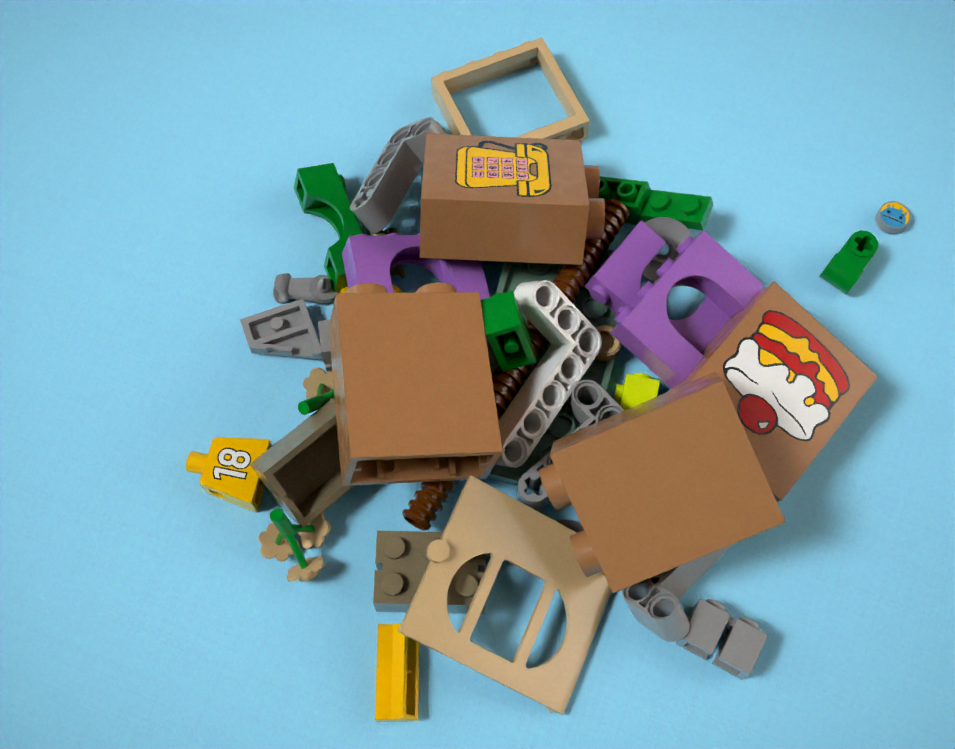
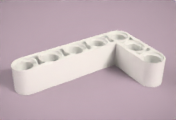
M547 280L523 282L514 291L522 314L542 333L551 345L498 421L503 452L495 465L517 468L524 464L601 348L602 339L598 330L554 283Z

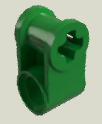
M860 230L853 233L839 253L834 255L819 277L847 295L864 272L863 269L878 249L876 237L868 231Z

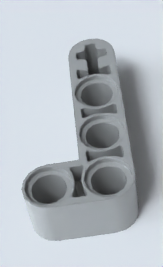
M427 117L403 126L391 136L352 201L350 210L371 233L381 231L390 223L421 166L424 164L426 133L446 134L433 117Z
M582 380L574 386L569 405L570 412L581 423L572 433L625 410L598 383L592 380ZM581 396H588L591 399H593L595 403L592 405H584L578 400V398ZM550 452L522 475L517 486V500L536 511L541 510L551 502L543 484L541 485L539 469L553 464ZM541 485L539 496L535 493L526 494L527 488L533 491Z
M732 545L622 589V596L634 618L667 642L681 640L689 632L690 623L678 599Z

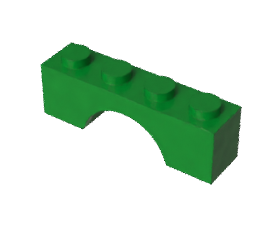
M334 163L298 168L294 190L303 213L316 215L326 220L335 229L339 238L335 244L328 248L323 265L328 278L331 280L333 291L339 292L343 288L348 287L342 258L349 236L366 234L363 226H359L356 215L350 210L352 200H349L346 195L345 180L342 175H338Z

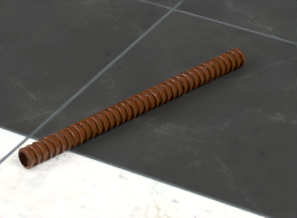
M606 199L604 201L605 222L602 239L585 240L583 264H563V268L559 270L558 276L553 279L552 283L572 303L579 296L580 290L584 288L585 282L589 280L590 274L595 270V266L599 264L610 243L614 241L615 235L619 233L620 228L629 217V210L618 200ZM527 319L526 325L529 330L535 360L537 361L538 355L542 354L544 350L543 346H546L549 341ZM533 364L504 372L500 366L495 368L492 382L498 421L500 419L499 414L505 412V405L510 404L511 397L517 393L516 388L521 387L522 380L526 379L527 371H531ZM460 480L421 482V490H416L414 493L415 500H410L408 502L409 509H404L402 512L404 519L420 530H429L431 528L430 521L437 519L435 513L442 511V502L446 503L449 500L448 493L454 492L455 488L453 485L459 484Z

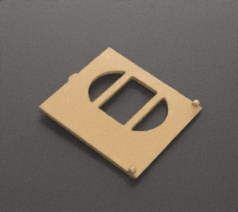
M470 475L441 538L431 541L427 546L426 556L430 562L398 632L547 707L549 712L564 715L612 590L603 571L590 577H586L583 573L570 542V536L577 532ZM481 554H490V561L459 631L456 632L450 621L447 609V595L451 580L466 561ZM504 560L544 581L543 589L512 662L470 641L472 632ZM557 590L564 602L567 618L563 641L549 660L536 667L526 668L527 659Z

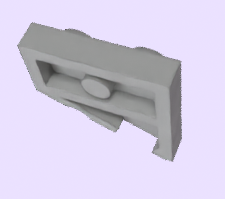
M303 298L240 319L251 353L323 359L321 346Z

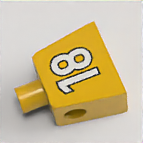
M216 437L212 440L208 454L195 451L189 453L186 461V471L202 474L200 485L209 495L257 513L265 484L250 464L273 445L268 439Z

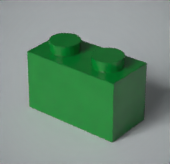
M514 292L498 293L480 300L486 336L502 371L536 363L529 330Z

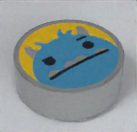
M896 201L884 203L875 217L877 226L888 234L902 232L911 219L908 208Z

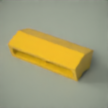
M401 623L378 624L376 722L418 721L419 642L398 632Z

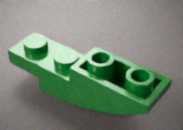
M600 176L598 198H603L604 201L606 199H615L623 203L629 210V217L625 220V223L635 226L640 221L645 223L653 218L668 217L681 222L688 229L703 231L714 205L710 196L651 190L649 183L646 181Z

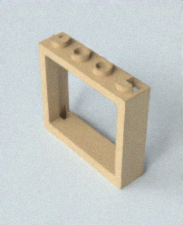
M543 38L526 41L520 46L506 51H498L492 56L478 61H471L462 67L451 71H443L437 76L431 77L432 97L452 135H471L451 94L536 63L539 64L568 118L518 136V138L582 141L587 139L590 120Z

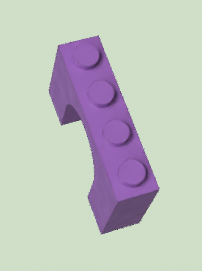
M640 221L584 287L589 290L591 297L595 301L605 304L617 316L627 304L633 307L639 301L635 294L641 289L642 273L666 241L644 222ZM704 295L686 318L669 320L673 327L701 353L728 322L730 317Z
M704 230L694 239L688 235L675 249L679 253L674 261L668 258L655 273L659 278L654 284L647 281L635 294L639 301L633 307L627 304L614 318L618 324L610 332L670 388L683 382L704 357L671 324L666 310V301L670 289L677 286L695 288L705 294L731 318L743 310L764 286Z
M391 233L386 236H369L367 234L349 236L342 252L348 288L361 283H376L384 286L387 289V293H394L390 269L398 264L411 263L427 268L441 283L453 285L456 288V292H479L480 300L490 297L481 261L420 258V234L400 235L398 233Z

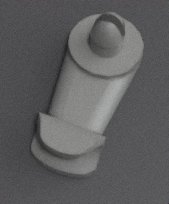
M289 273L279 274L275 278L273 296L278 303H285L289 299L300 300L303 298L307 302L325 304L331 302L337 293L333 291L331 280L327 275H318L313 278H291Z

